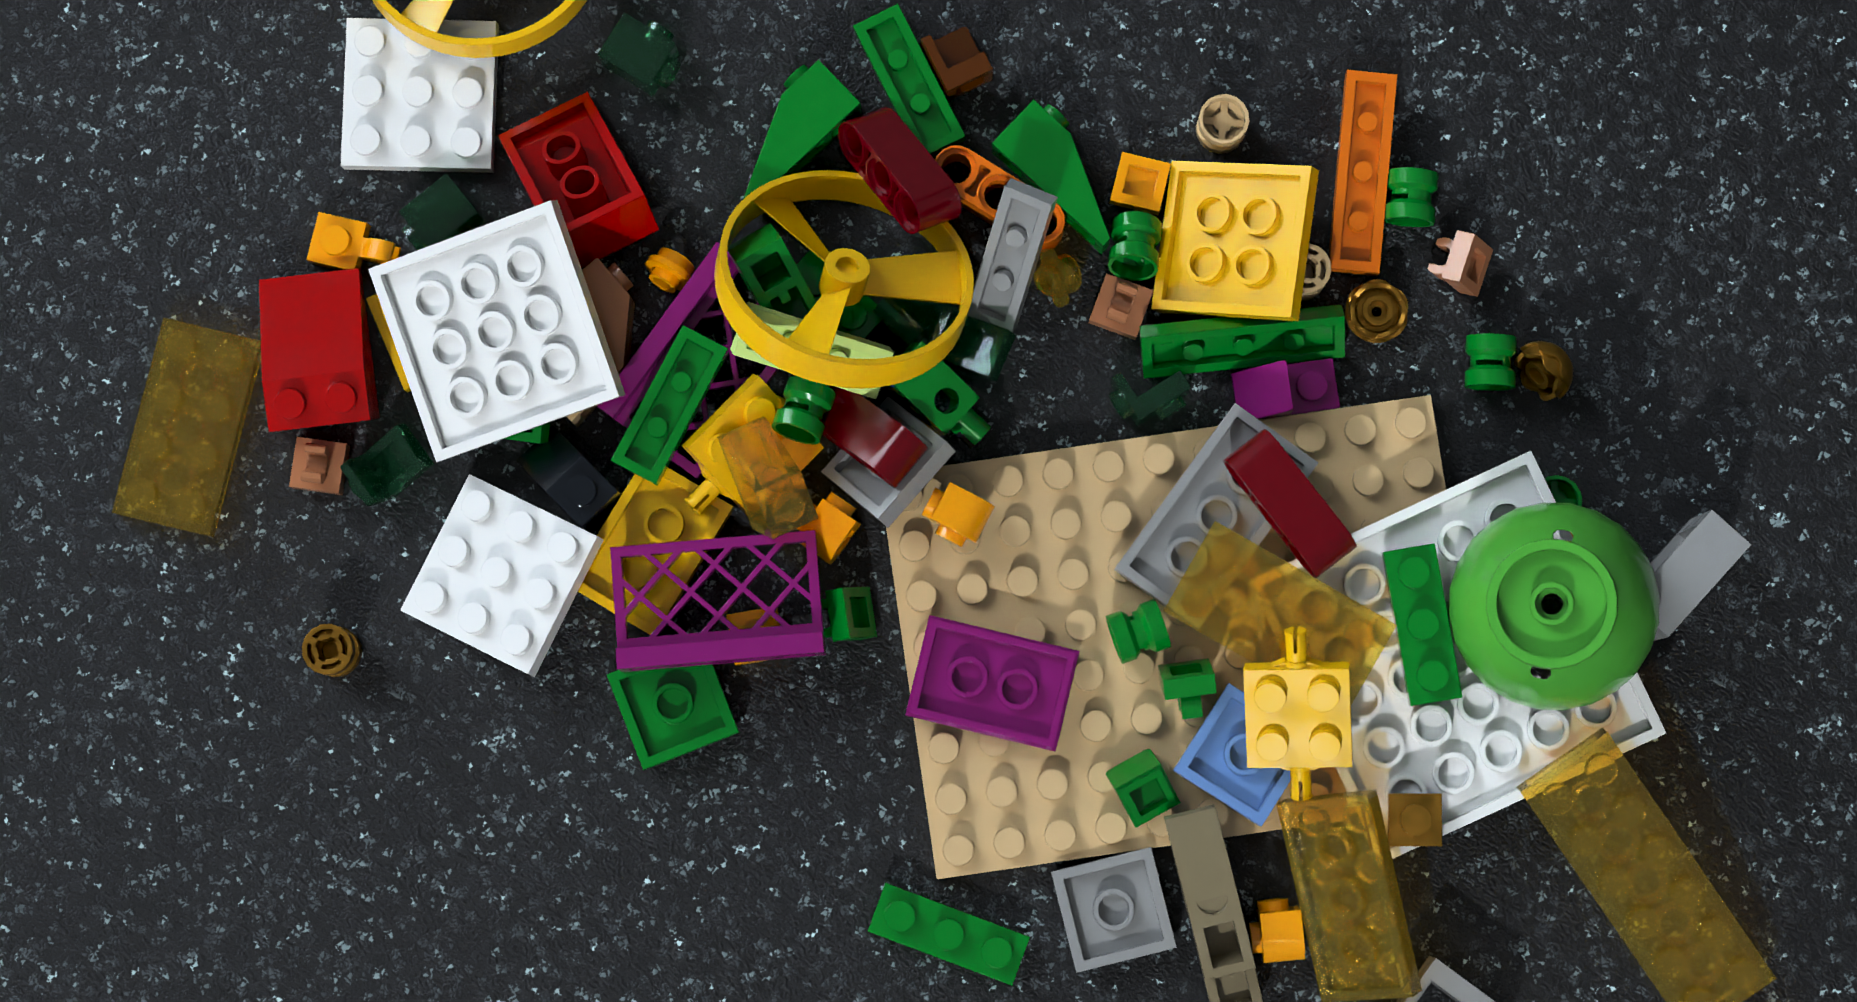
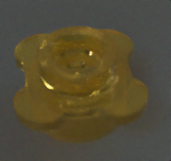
M1052 248L1043 249L1040 253V267L1034 273L1035 285L1044 295L1051 296L1053 303L1057 307L1067 306L1070 301L1068 294L1076 292L1080 288L1082 280L1080 268L1075 259L1070 255H1057L1056 251Z

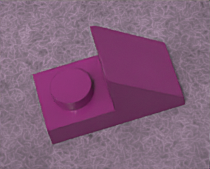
M1333 358L1287 364L1286 360L1231 374L1235 403L1258 420L1340 408Z

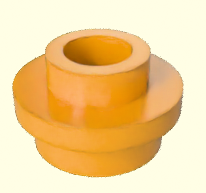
M665 247L660 248L657 255H650L645 263L646 268L651 273L649 275L651 282L669 293H674L676 290L681 291L695 270L694 265L685 256Z

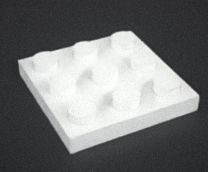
M347 18L341 167L344 170L494 173L498 56L469 58L444 54L411 40L397 30L387 19ZM444 20L438 33L461 38H489L499 36V25L497 21Z
M469 474L401 611L535 677L604 540Z

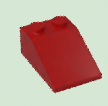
M588 92L498 135L533 206L550 200H558L581 268L590 264L597 257L601 259L659 230L645 194Z
M361 268L259 280L262 385L268 432L379 419Z

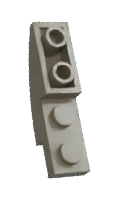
M1215 805L1164 816L1209 1002H1263L1253 953Z

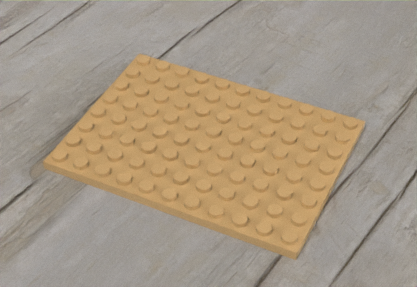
M1431 395L1260 420L1318 462L1307 479L1350 534L1446 490ZM1218 426L944 465L890 527H886L910 693L929 615L1079 651L1056 752L913 718L937 879L1123 853L1148 847L1171 846L1164 816L1213 804L1216 808L1223 838L1358 818L1335 767L1311 770L1313 797L1306 801H1303L1301 781L1299 801L1291 799V782H1289L1262 827L1256 825L1173 771L1226 685L1230 683L1244 692V663L1273 662L1283 658L1248 583L1249 580L1296 559L1273 528L1265 536L1198 630L1156 601L1169 635L1171 647L1159 652H1154L1150 649L1146 651L1140 649V654L1136 660L1124 664L1121 663L1116 652L1105 616L1118 611L1126 613L1128 617L1132 616V612L1137 611L1140 604L1153 600V598L1114 569ZM951 482L995 506L976 543L966 539L963 547H959L935 534L939 525L921 515L935 487L945 492L948 484ZM1209 658L1215 673L1217 693L1201 695L1203 717L1182 720L1178 698L1165 700L1160 686L1158 665ZM1151 749L1160 762L1181 803L1135 828L1110 784L1106 772L1143 750Z

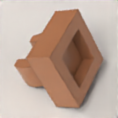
M1459 230L1456 232L1454 241L1445 237L1437 239L1435 245L1442 251L1448 252L1449 256L1446 264L1436 265L1429 263L1427 269L1437 278L1445 280L1459 293L1478 297L1493 249L1476 234Z
M1106 273L1088 323L1136 340L1139 326L1143 322L1154 290Z
M297 437L289 487L343 495L350 445L347 443Z

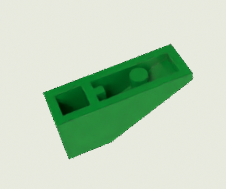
M819 60L810 68L806 65L800 66L785 81L784 87L787 90L782 93L744 198L755 189L772 180L799 173L838 136V128L841 123L859 117L862 114L860 102Z
M1033 99L992 142V154L1025 184L1057 196L1056 203L1061 207L1065 215V221L1102 254L1109 246L1110 236L1071 133L1066 130L1069 122L1052 105L1047 104L1043 108Z
M771 223L729 246L728 253L757 305L804 319L815 305L816 300L783 239Z

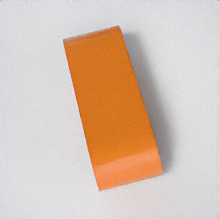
M961 145L944 148L935 159L942 169L952 162H961L969 168L971 172L969 177L961 183H954L961 198V207L990 225H993L997 210L991 208L986 203V194L995 188L1004 189L1010 178L1022 182ZM1057 203L1052 215L1056 229L1045 237L1041 252L1055 248L1060 243L1064 234L1065 215Z

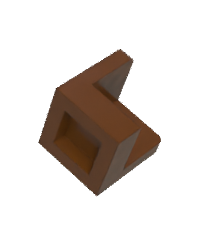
M961 27L934 41L930 34L921 38V49L948 102L993 80V68L985 52H979L968 28Z

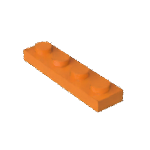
M1347 70L1345 73L1328 254L1331 261V272L1378 276L1380 273L1398 74Z

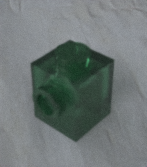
M625 12L597 54L602 66L652 97L660 86L666 89L672 83L681 66V63L677 61L680 56L676 44L672 42L674 38L673 33L653 20H649L644 25Z
M447 174L443 175L399 211L408 222L401 231L417 250L476 229L485 222Z

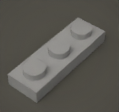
M1012 178L1006 183L974 284L968 317L1009 334H1012L1015 330L1058 199L1057 196Z

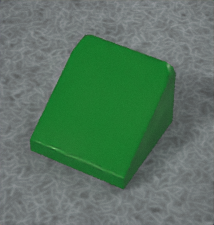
M1151 749L1143 750L1106 772L1110 784L1135 828L1181 803L1165 771Z

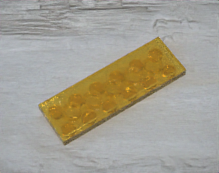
M1603 727L1516 787L1665 1002H1743L1776 979L1620 749Z

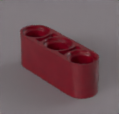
M884 107L840 124L838 139L843 154L906 232L915 234L957 218L960 215L962 204L957 187L892 108Z
M829 386L835 391L836 397L832 409L823 416L822 422L825 429L822 435L890 486L896 488L925 454L928 447L905 426L860 394Z
M1261 430L1223 460L1227 470L1313 578L1319 577L1357 547L1355 540L1344 524L1268 430Z

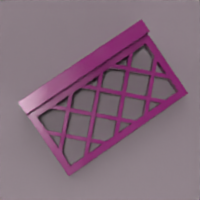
M715 243L619 374L626 395L597 405L605 414L625 428H628L631 418L637 412L682 325L696 332L703 320L724 317L728 344L722 346L729 349L733 380L712 383L709 391L735 387L736 391L749 378H739L737 359L730 350L733 342L732 327L722 309L710 311L718 301L714 273L720 243ZM727 251L728 265L731 277L734 279L739 271ZM766 366L758 376L768 385L779 369ZM706 396L701 404L703 421L692 422L688 430L698 429L709 418ZM677 449L671 461L699 480L702 473L698 463L693 464L679 454Z
M815 530L610 547L617 648H615L617 670L631 672L826 655ZM806 543L807 564L794 579L771 561L785 544ZM774 545L766 556L755 548ZM736 548H747L762 560L742 584L720 566L730 552ZM723 550L715 560L704 552ZM696 552L710 566L690 588L673 574L669 568L682 553ZM672 554L664 564L652 556ZM645 556L659 568L640 592L624 580L623 558ZM767 565L789 583L770 607L747 589ZM715 570L720 572L738 588L719 611L714 609L696 593ZM807 573L810 593L799 585ZM664 574L687 592L667 616L645 598ZM625 588L635 596L627 607ZM796 589L811 603L812 623L790 625L775 611L790 593ZM744 593L766 612L752 628L738 629L724 615ZM692 597L714 615L699 633H686L672 621ZM640 602L644 603L663 620L649 637L628 638L627 617ZM770 617H773L782 625L762 627ZM719 621L730 629L711 631ZM668 625L679 633L659 636Z

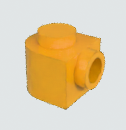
M950 482L945 492L935 487L921 515L939 525L935 532L936 535L959 547H963L966 539L974 543L977 542L995 506Z
M831 491L826 500L822 499L818 506L812 502L809 503L797 519L794 528L799 531L815 530L818 557L828 564H832L849 543L861 523L851 517L856 508ZM800 543L806 548V543Z
M1288 898L1257 901L1258 922L1249 923L1252 953H1262L1263 963L1305 959L1301 909L1298 906H1289Z

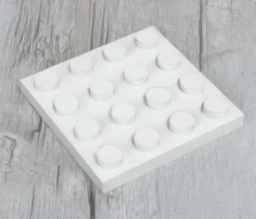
M558 200L547 201L368 269L436 462L452 458L626 395Z

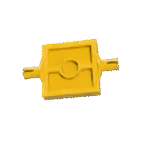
M752 374L681 445L698 463L702 476L705 478L684 499L685 503L698 515L721 494L730 498L746 516L754 519L824 448L820 442L814 445L795 442L773 430L771 425L778 409L784 407L786 399L776 395L760 376Z
M1299 626L1297 628V646H1295L1294 627H1288L1284 630L1286 657L1273 662L1244 663L1243 678L1247 768H1281L1290 771L1291 799L1299 801L1301 781L1303 801H1306L1313 797L1311 770L1324 767L1353 766L1350 662H1323L1307 657V629Z

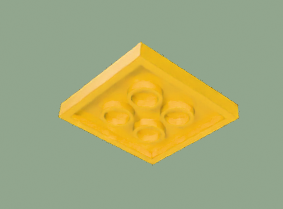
M1172 161L1159 248V268L1155 277L1151 309L1159 313L1299 321L1319 170L1312 166Z

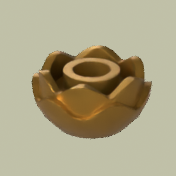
M1381 279L1370 280L1353 289L1348 296L1345 308L1347 324L1351 331L1364 341L1371 343L1389 341L1398 336L1406 327L1408 301L1402 291L1393 287L1387 281ZM1372 309H1380L1381 315L1378 317L1374 316Z
M1545 341L1530 342L1520 348L1522 352L1516 357L1514 364L1521 370L1520 377L1523 386L1531 391L1538 392L1543 401H1548L1555 397L1561 399L1568 392L1573 379V365L1566 352L1558 345Z

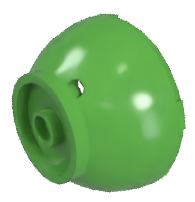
M1538 503L1516 508L1492 521L1470 541L1457 563L1449 588V620L1454 643L1467 666L1489 689L1509 701L1534 709L1567 710L1587 706L1616 692L1639 670L1651 650L1659 626L1660 596L1654 569L1641 546L1617 522L1598 511L1572 503ZM1557 530L1569 531L1572 533L1573 539L1572 541L1554 539L1553 534ZM1556 594L1562 599L1563 607L1559 613L1550 615L1543 611L1541 603L1546 595ZM1532 667L1551 670V676L1547 679L1534 677L1531 669Z

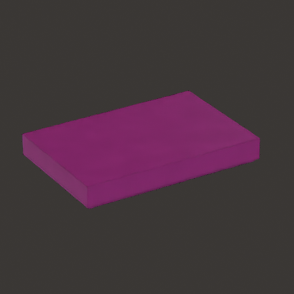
M929 615L905 716L1056 752L1079 651Z

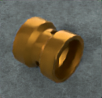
M321 624L311 629L305 636L302 644V656L307 666L314 672L331 677L345 676L351 673L360 662L362 656L361 643L358 637L349 629L333 624Z

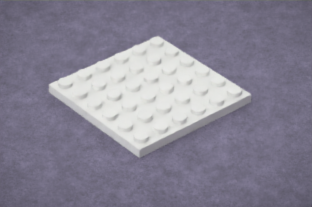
M1532 451L1351 533L1357 547L1317 578H1313L1300 562L1295 559L1248 581L1283 657H1286L1284 630L1288 627H1294L1295 646H1297V628L1299 626L1307 629V657L1323 662H1350L1353 766L1335 767L1380 864L1420 847L1388 846L1387 793L1442 794V836L1666 734L1638 673L1616 692L1591 705L1567 710L1534 709L1509 701L1481 682L1467 666L1454 643L1451 625L1450 630L1463 698L1409 706L1382 553L1435 543L1449 619L1450 584L1457 563L1470 541L1492 521L1516 508L1538 503H1556ZM1557 530L1553 534L1554 539L1572 541L1573 539L1569 531ZM1548 594L1543 598L1541 606L1545 613L1554 615L1561 611L1563 601L1556 594ZM1536 667L1531 669L1534 677L1547 679L1551 676V670Z

